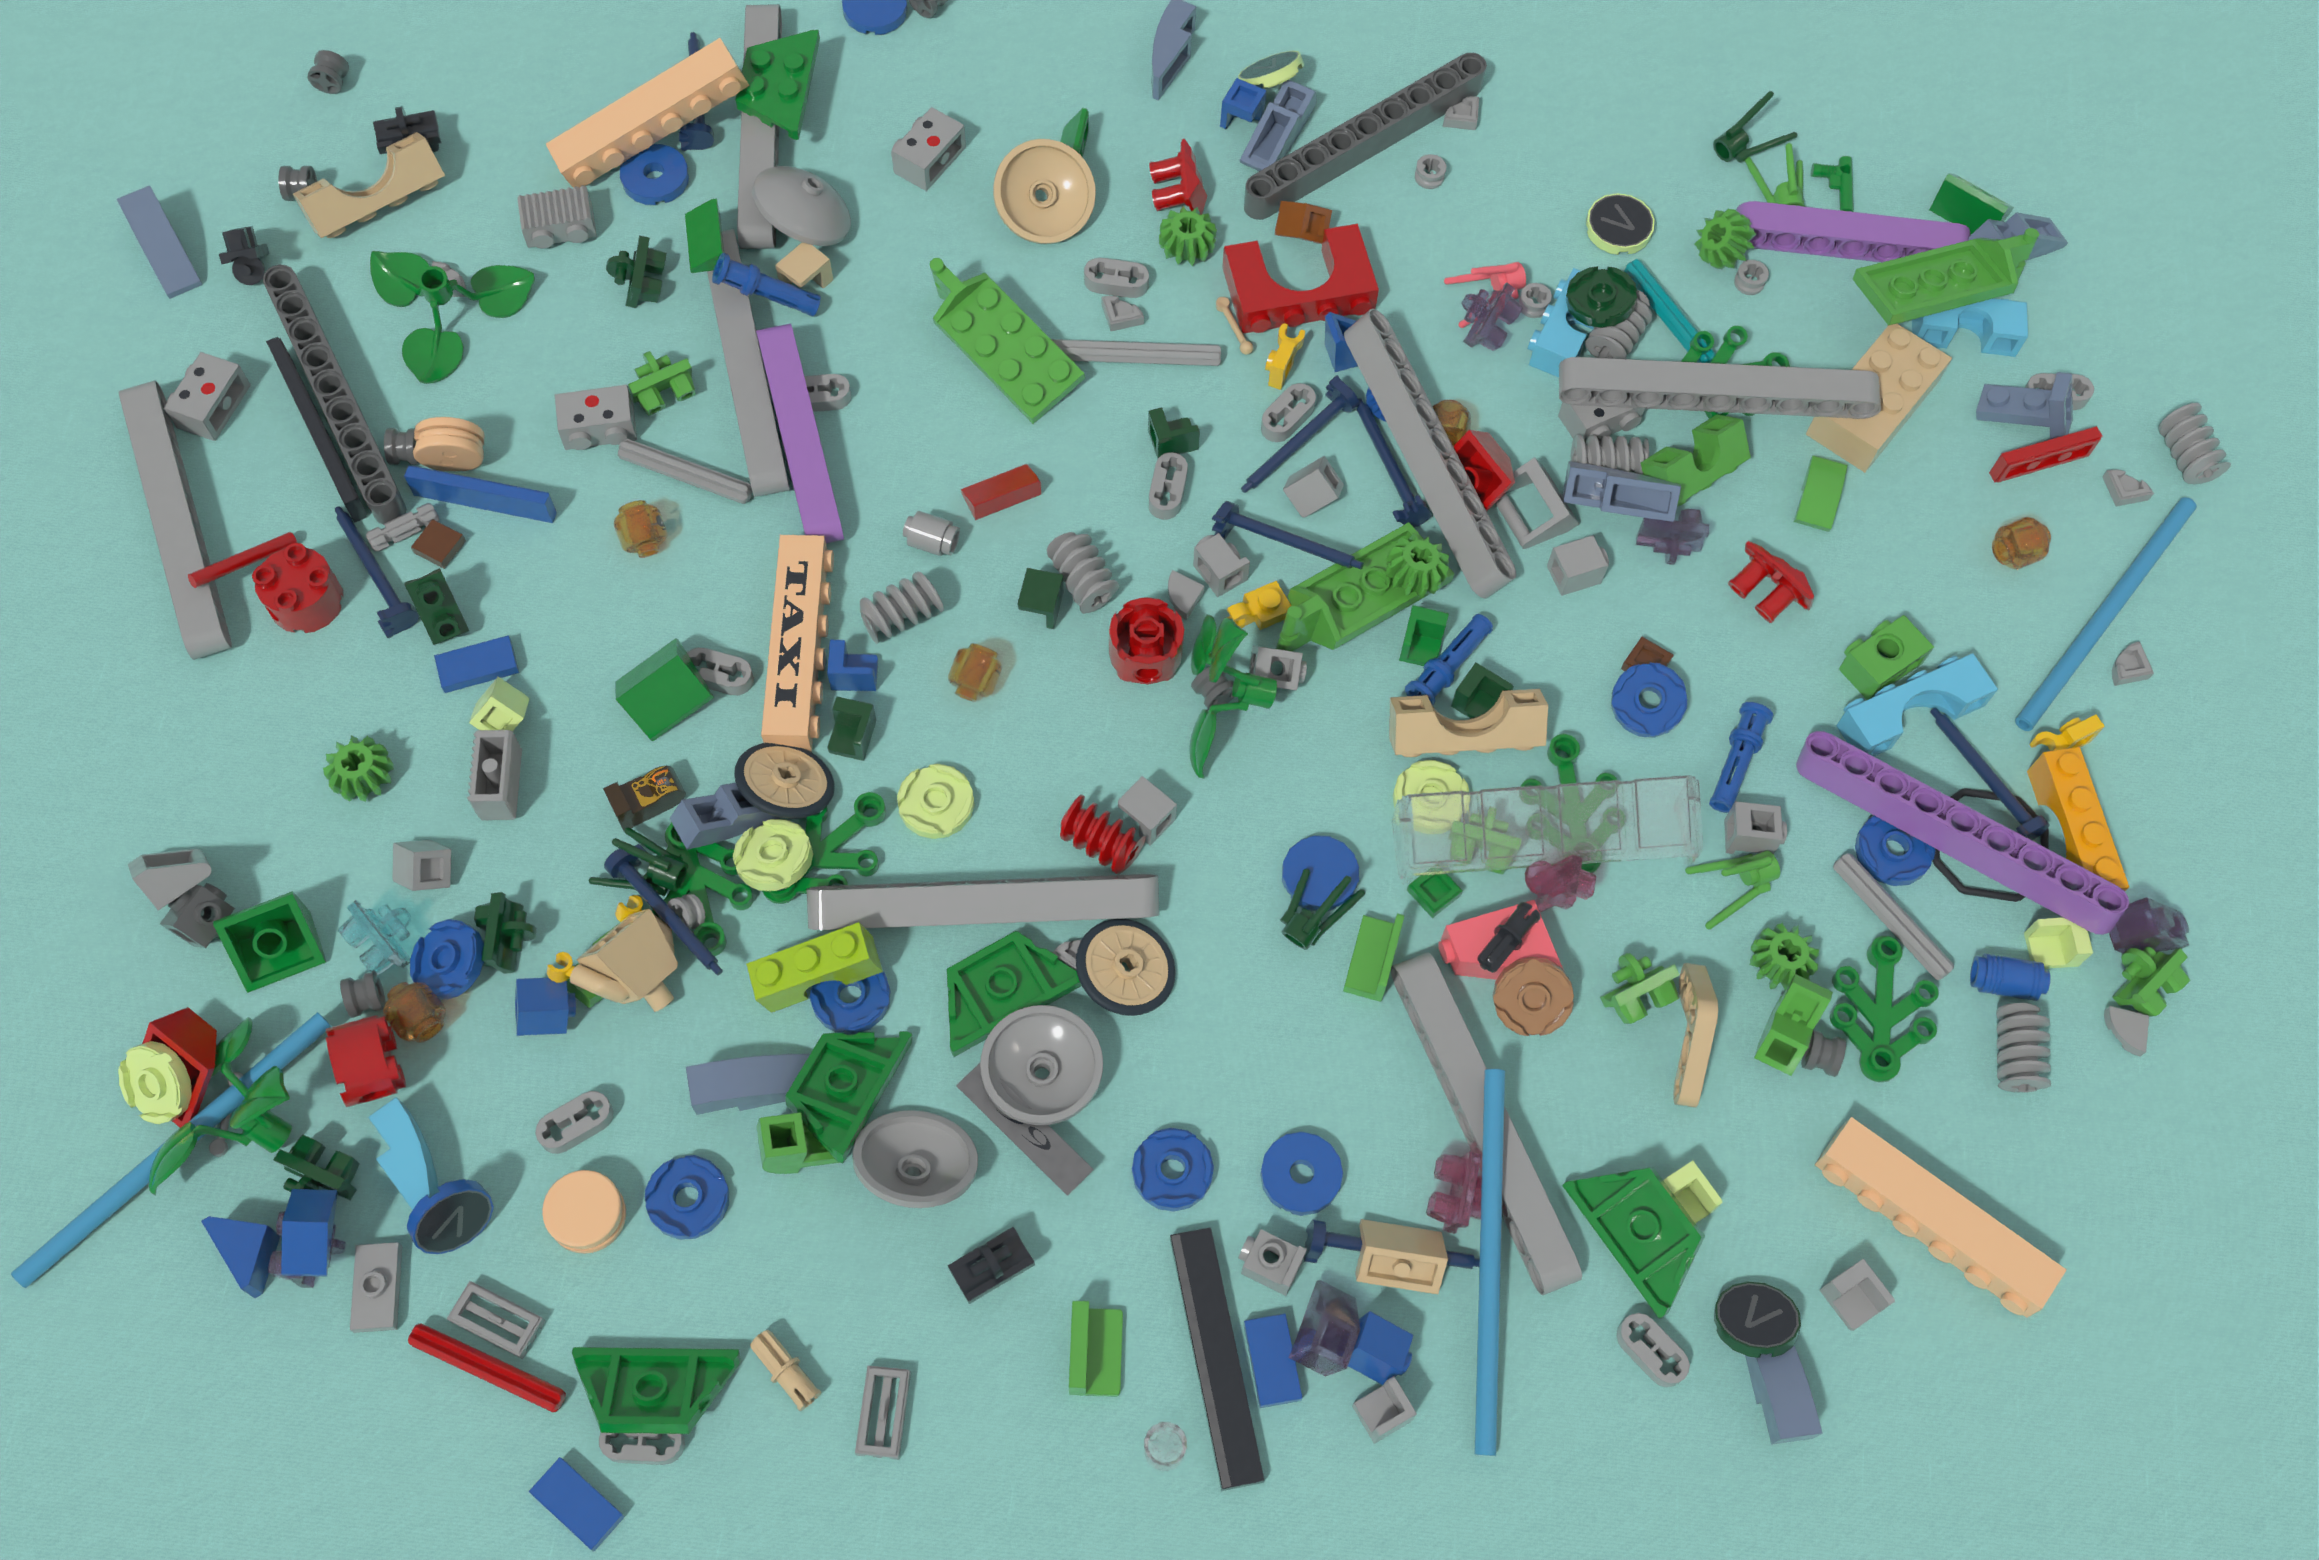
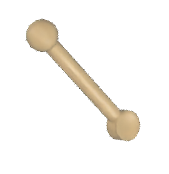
M1219 297L1216 300V309L1223 312L1241 344V353L1245 355L1252 353L1253 344L1246 341L1229 310V299Z

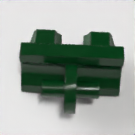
M639 235L637 250L634 251L633 260L629 258L627 251H620L618 256L609 258L606 264V271L615 278L614 282L616 284L624 285L625 280H629L625 305L628 307L636 308L638 300L657 303L661 293L662 280L644 276V272L662 276L667 253L649 248V237Z
M440 568L423 577L404 583L433 645L469 631Z
M503 892L491 893L490 903L479 905L475 908L474 921L476 926L484 931L486 930L485 940H483V966H492L503 974L514 973L517 952L522 951L523 941L533 940L536 937L537 928L526 923L527 912L523 911V905L508 900Z
M304 1134L293 1145L289 1153L279 1149L273 1160L283 1165L284 1170L301 1178L299 1181L288 1178L283 1186L285 1190L289 1192L292 1189L318 1190L319 1187H322L326 1190H337V1195L351 1201L357 1189L350 1183L360 1164L353 1157L336 1150L326 1168L322 1169L316 1166V1163L326 1147Z

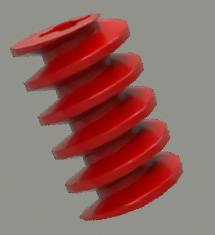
M1080 794L1072 802L1062 818L1061 839L1066 842L1073 839V847L1078 850L1086 847L1087 856L1094 858L1099 855V864L1107 866L1112 863V872L1115 874L1123 873L1139 855L1145 843L1146 835L1137 842L1134 841L1136 828L1131 827L1123 834L1121 832L1122 819H1118L1112 825H1109L1108 821L1111 813L1106 810L1102 815L1096 817L1098 804L1093 802L1086 809L1082 808L1085 796Z

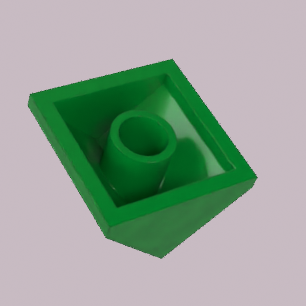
M1948 173L1929 210L1951 223L1966 225L1970 229V234H1973L1988 219L2005 221L2014 207L1960 176Z
M677 638L615 681L616 701L651 741H655L714 698Z
M293 891L213 921V926L247 993L326 963L311 912Z

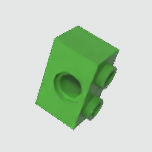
M1905 615L1892 623L1889 620H1885L1872 631V637L1866 641L1859 638L1844 651L1846 658L1839 667V670L1866 700L1875 697V694L1882 688L1895 684L1921 666L1934 648ZM1879 653H1883L1888 658L1881 656Z

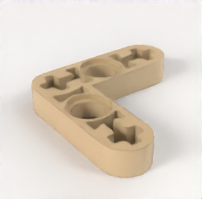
M1684 963L1679 979V997L1686 1016L1687 1027L1674 1082L1673 1099L1675 1105L1697 1107L1718 1019V1000L1706 966Z

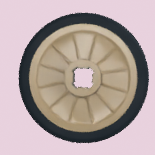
M761 743L747 749L739 757L735 765V782L743 797L759 810L773 816L798 819L815 815L826 808L834 794V780L829 768L818 756L804 748Z
M1111 919L1101 922L1084 935L1076 953V971L1083 989L1094 1002L1110 1012L1126 1016L1149 1013L1161 1006L1173 989L1176 971L1172 953L1165 941L1154 930L1140 922L1129 919ZM1122 962L1127 963L1130 972L1125 971Z

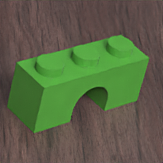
M1716 414L1692 430L1694 439L1693 453L1666 446L1640 463L1643 475L1680 484L1681 490L1677 507L1683 505L1688 498L1701 490L1711 487L1714 481L1725 474L1734 472L1738 468L1737 466L1751 458L1743 419Z

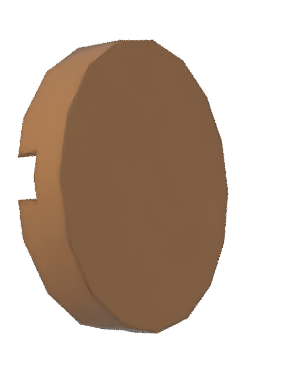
M1528 957L1516 960L1504 968L1495 981L1493 1000L1496 1013L1507 1028L1519 1035L1539 1034L1542 1036L1551 1034L1563 1026L1572 1013L1574 994L1571 981L1560 966L1548 959Z

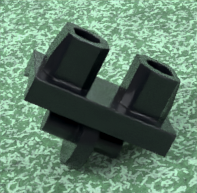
M403 106L395 107L396 117L373 121L379 154H387L386 147L416 132L426 138L433 152L439 150L441 138L434 110L406 115Z
M253 226L222 232L227 251L219 253L221 265L233 262L232 273L235 279L244 285L259 283L265 273V266L259 258L269 254L267 244H257Z
M1012 1227L947 1266L968 1304H971L1033 1267L1035 1262L1025 1248L1017 1231Z

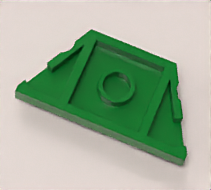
M810 30L747 47L742 74L749 86L736 95L737 109L749 116L758 117L762 123L771 128L777 125L788 131L790 138L799 140L820 42L819 30Z
M1018 931L1005 936L947 968L950 1050L953 1057L986 1040L992 1029L1009 1014L1030 1006L1049 1005L1080 988L1082 985L1077 971L1059 961L1058 956L1049 950L1035 946L1031 939Z
M900 1031L899 1037L875 1038L874 1032H859L854 1035L823 1033L786 1093L785 1099L788 1108L793 1113H801L803 1124L838 1162L842 1164L845 1162L855 1144L857 1136L866 1125L911 1046L912 1033Z
M1654 1167L1565 1182L1562 1185L1655 1314L1659 1319L1665 1317L1675 1301L1705 1235Z
M573 1347L572 1350L576 1369L601 1433L689 1434L740 1365L739 1349Z

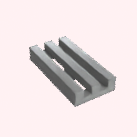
M469 1281L447 1317V1320L521 1359L525 1357L529 1343L532 1344L536 1338L535 1333L538 1328H542L545 1323L542 1317L472 1281ZM475 1294L528 1321L527 1328L523 1329L470 1301L471 1297ZM465 1309L520 1337L517 1344H514L460 1315Z
M867 1365L855 1449L857 1456L869 1455L877 1458L889 1457L890 1459L899 1460L911 1376L910 1370ZM876 1376L884 1377L875 1443L872 1446L867 1445L875 1381ZM893 1378H899L891 1447H884Z

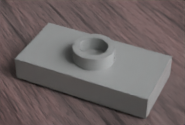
M399 1242L356 1245L350 1330L352 1332L397 1330L402 1245Z

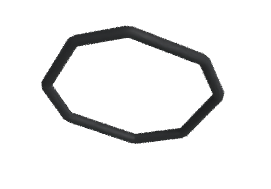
M1968 788L1960 789L1951 796L1956 801L1964 796L2000 801L1993 792ZM2015 796L2032 818L2038 816L2022 798ZM2047 829L2040 835L2041 846L2049 849V829ZM1935 848V855L1932 860L1934 866L1959 892L1966 895L2013 902L2021 901L2025 898V896L2019 893L2011 894L1965 887L1940 861V851Z

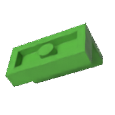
M1397 913L1394 923L1363 915L1343 992L1379 1002L1382 1001L1405 915Z
M1072 1301L1069 1395L1111 1397L1120 1395L1122 1310L1089 1308V1301Z

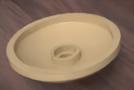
M1035 139L1018 145L1004 157L995 174L993 198L997 212L1004 224L1014 234L1029 242L1054 244L1072 237L1086 224L1095 204V182L1088 164L1077 151L1056 140ZM1038 190L1044 191L1047 196L1046 201L1037 200L1035 192Z

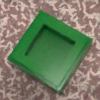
M1438 863L1429 868L1407 887L1408 893L1431 918H1434L1458 899L1463 892Z

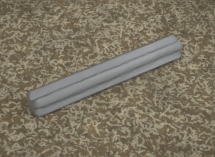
M630 439L622 441L619 445L618 456L622 460L741 504H745L751 499L752 488L751 484Z
M1847 853L1835 862L1834 870L1936 980L1943 979L1954 969V964L1852 854Z

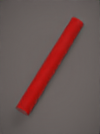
M292 532L285 533L188 574V580L194 588H197L268 558L270 555L286 548L289 544L297 543V540Z

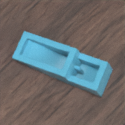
M396 1097L368 1118L390 1147L388 1151L376 1160L413 1210L418 1201L428 1194L429 1198L439 1192L437 1188L438 1181L432 1156L421 1129L408 1108Z

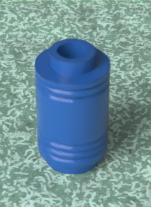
M1984 953L1982 957L1975 956L1970 971V985L1982 993L2038 1001L2041 994H2047L2049 990L2050 972L2045 971L2043 962Z

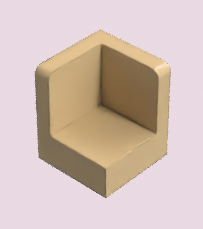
M802 242L775 265L779 280L789 284L794 283L798 287H803L810 280H813L822 288H825L833 281L830 259L811 244Z

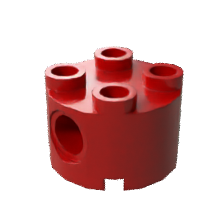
M301 543L289 544L286 548L270 555L253 571L252 579L255 582L256 594L261 603L265 605L274 622L284 630L294 632V630H303L305 633L315 632L329 625L339 615L342 608L340 601L342 599L341 595L343 596V588L325 558L315 550L306 548Z
M1148 597L1130 600L1123 605L1122 610L1118 613L1116 611L1111 618L1109 655L1112 666L1116 669L1117 675L1121 680L1148 685L1168 681L1176 674V670L1181 664L1185 629L1181 616L1176 610L1174 613L1173 610L1168 608L1166 602Z
M377 1015L326 1028L328 1035L326 1042L334 1077L337 1084L344 1083L346 1092L340 1093L346 1107L398 1094L399 1089L406 1088L401 1064L397 1063L395 1055L391 1056L390 1051L397 1049L393 1029L391 1026H388L385 1016L379 1018Z

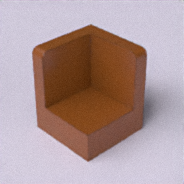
M1281 201L1275 235L1322 244L1324 229L1329 228L1332 210L1307 203Z

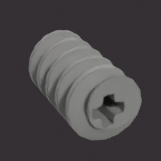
M1637 290V302L1634 312L1626 321L1611 327H1595L1591 331L1589 338L1585 340V344L1593 356L1597 358L1626 359L1627 355L1633 350V345L1638 342L1639 336L1644 333L1646 326L1652 321V313L1649 309L1650 303L1643 292Z
M2191 403L2173 411L2159 425V432L2165 437V444L2171 449V456L2177 460V468L2183 472V479L2188 484H2202L2212 481L2225 473L2231 466L2229 462L2219 463L2226 457V452L2224 450H2215L2220 444L2218 438L2207 439L2213 434L2214 429L2211 426L2202 427L2208 418L2204 414L2197 415L2202 408L2199 403Z
M1575 434L1571 447L1570 461L1643 475L1640 463L1649 457L1648 439L1646 438L1642 444L1639 437H1632L1627 444L1624 436H1618L1613 444L1610 436H1603L1599 443L1596 435H1589L1586 442H1584L1581 434Z
M1068 532L1054 538L1046 549L1047 555L1053 561V566L1059 571V574L1063 575L1066 588L1073 594V600L1080 606V611L1083 614L1091 613L1103 607L1111 599L1112 595L1119 589V583L1116 580H1110L1112 572L1108 568H1103L1105 560L1102 557H1096L1099 550L1095 545H1090L1092 538L1088 534L1076 535L1074 532Z
M917 571L912 575L913 583L906 578L899 581V589L895 585H888L886 587V596L880 591L874 592L873 603L865 597L860 600V612L863 623L876 644L879 643L877 632L880 630L888 638L892 637L891 625L893 624L901 632L904 631L905 618H908L914 625H917V612L919 611L928 619L931 618V605H934L940 612L944 611L943 603L937 590L921 572Z
M2013 1003L2001 1006L1996 1010L1997 1019L2000 1020L1997 1024V1033L2000 1035L1997 1039V1048L2000 1050L1997 1054V1063L2000 1065V1068L1997 1070V1078L2001 1081L1997 1086L2002 1090L2034 1092L2051 1086L2050 1079L2039 1076V1074L2051 1071L2050 1064L2038 1061V1059L2050 1056L2049 1048L2038 1046V1044L2050 1041L2049 1033L2038 1030L2048 1027L2050 1019L2038 1015L2040 1008L2036 1005Z

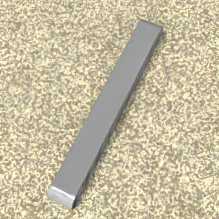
M779 4L746 5L743 64L747 47L782 38V16ZM742 111L737 217L739 248H775L776 228L765 219L755 205L752 196V186L757 176L763 170L778 167L779 126L774 125L771 128L762 123L758 117L749 116Z
M734 229L722 231L724 253L729 254L730 259L741 263ZM707 271L753 496L758 497L789 491L749 296L741 294L740 289L722 282L719 285L712 282L713 271Z
M1370 309L1344 332L1345 341L1467 582L1478 596L1484 599L1489 598L1516 578L1515 566L1390 323L1378 310Z
M1570 357L1564 359L1559 364V399L1563 403L1570 405L1853 419L1870 418L1881 411L1879 376L1872 371Z
M156 380L120 390L119 398L185 648L193 660L232 648L215 580L197 588H194L188 580V574L211 564L173 423L164 409L167 404L164 393Z
M1153 874L838 885L806 889L808 928L812 930L841 929L858 922L864 928L1146 918L1160 915L1158 875Z
M1427 952L1393 965L1391 967V976L1482 1172L1484 1071L1487 1068L1431 953ZM1504 1106L1502 1217L1535 1288L1541 1295H1546L1582 1280V1271Z

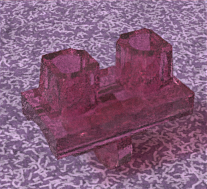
M1572 854L1554 865L1540 860L1526 868L1524 873L1525 882L1531 892L1538 895L1535 902L1539 912H1543L1553 906L1566 910L1573 906L1576 897L1586 900L1593 896L1596 875L1581 869L1583 858Z
M1471 1151L1462 1157L1443 1154L1436 1160L1434 1178L1452 1184L1450 1195L1438 1191L1431 1194L1428 1200L1426 1215L1443 1222V1231L1455 1234L1458 1228L1468 1227L1470 1217L1478 1220L1481 1219L1482 1176H1478L1481 1154Z

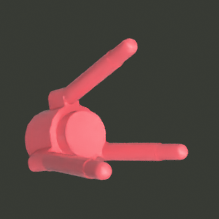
M1513 262L1506 265L1472 268L1471 274L1444 279V283L1447 285L1490 279L1493 289L1496 292L1500 291L1503 293L1502 296L1460 321V328L1473 323L1503 303L1518 298L1517 290L1523 289L1526 285V274L1521 263Z

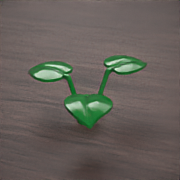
M372 251L370 257V272L373 284L379 296L386 303L397 307H406L415 300L416 295L424 296L430 303L435 331L429 328L416 329L405 338L402 345V357L406 366L417 380L424 384L435 383L447 378L458 368L463 358L464 347L460 336L451 331L442 332L439 305H444L450 301L453 290H456L470 300H479L480 309L486 315L495 318H506L515 315L523 308L535 281L534 273L520 267L506 265L488 266L477 271L472 276L471 286L475 292L472 293L460 286L457 280L449 281L446 272L442 268L429 266L425 259L416 254Z
M1209 614L1205 616L1200 633L1194 643L1191 670L1193 675L1197 676L1204 670L1207 663L1210 665L1209 681L1213 683L1218 681L1222 672L1236 677L1233 683L1232 696L1237 697L1238 702L1212 705L1209 710L1202 709L1191 734L1189 754L1194 772L1199 778L1205 779L1203 766L1216 731L1217 713L1236 709L1247 711L1249 704L1270 709L1277 692L1276 679L1247 672L1243 673L1227 666L1233 653L1248 633L1230 618L1222 620L1216 633L1214 617Z
M250 1017L244 1019L216 1045L215 1068L212 1076H214L221 1070L226 1078L245 1097V1100L234 1111L229 1122L230 1127L233 1129L241 1128L243 1132L239 1134L205 1125L195 1127V1124L192 1122H188L180 1127L162 1145L152 1163L149 1175V1191L156 1196L157 1187L186 1161L194 1149L198 1137L208 1134L238 1141L244 1146L253 1141L270 1153L276 1152L288 1139L292 1131V1125L270 1111L275 1106L290 1100L284 1086L283 1071L277 1066L271 1067L248 1089L231 1070L232 1060L242 1053L249 1041L252 1032V1019Z

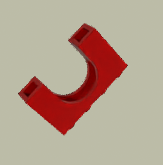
M1358 224L1324 229L1321 251L1330 278L1323 285L1307 291H1295L1284 288L1269 276L1258 240L1224 246L1222 268L1242 333H1261L1268 329L1279 328L1284 323L1288 324V327H1296L1302 323L1319 320L1325 321V316L1329 312L1340 316L1364 315L1370 309H1376L1379 288Z

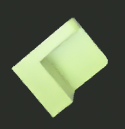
M497 677L476 702L469 723L479 730L513 731L524 719L529 697L500 677Z
M2065 918L2038 919L2024 932L2030 960L2043 962L2045 969L2079 967L2093 954L2088 930Z
M1694 1161L1689 1162L1663 1180L1695 1223L1713 1213L1723 1203L1720 1196Z

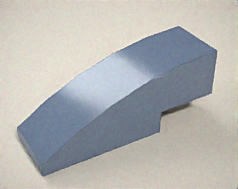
M1171 0L1157 26L1153 42L1152 96L1153 99L1158 101L1191 57V38L1195 30L1196 6L1183 0Z
M1291 80L1283 82L1274 102H1269L1240 158V163L1261 171L1285 157L1317 103L1316 92Z
M146 186L117 198L131 229L168 298L171 299L201 286L202 283L151 186Z
M2018 212L2006 222L1988 219L1968 237L1969 240L1980 237L2006 239L2022 235L2028 228H2034L2039 232V236L2027 260L2062 249L2068 244L2050 218Z
M1568 461L1562 499L1564 503L1598 507L1603 512L1674 522L1681 485L1618 469Z
M736 783L720 785L714 795L681 800L670 820L688 850L736 837L752 826L754 829L762 826L763 821L780 819L781 817L759 810L743 797Z
M810 1054L764 1055L687 1066L686 1073L691 1106L696 1115L733 1107H738L739 1111L786 1102L785 1095Z
M1795 1346L1783 1355L1772 1357V1354H1761L1760 1358L1745 1355L1756 1404L1762 1403L1771 1445L1814 1439L1823 1434L1812 1393Z

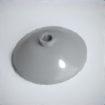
M778 166L763 170L754 181L752 196L755 205L765 219L782 233L800 242L817 246L834 245L846 237L851 226L849 210L840 194L819 176L796 167Z
M1030 1006L1009 1014L992 1029L982 1049L980 1061L981 1077L989 1098L1004 1114L1026 1124L1052 1125L1072 1118L1091 1102L1102 1079L1103 1056L1096 1035L1080 1017L1055 1006ZM1040 1068H1045L1050 1074L1048 1077L1040 1079L1036 1077L1035 1072ZM1000 1078L1031 1109L1023 1107L1020 1104L1016 1103L1013 1099H1011V1097L1004 1090Z
M924 1111L892 1112L871 1121L857 1136L852 1156L855 1173L870 1192L889 1203L908 1208H930L957 1199L973 1183L978 1167L977 1150L970 1136L949 1119Z

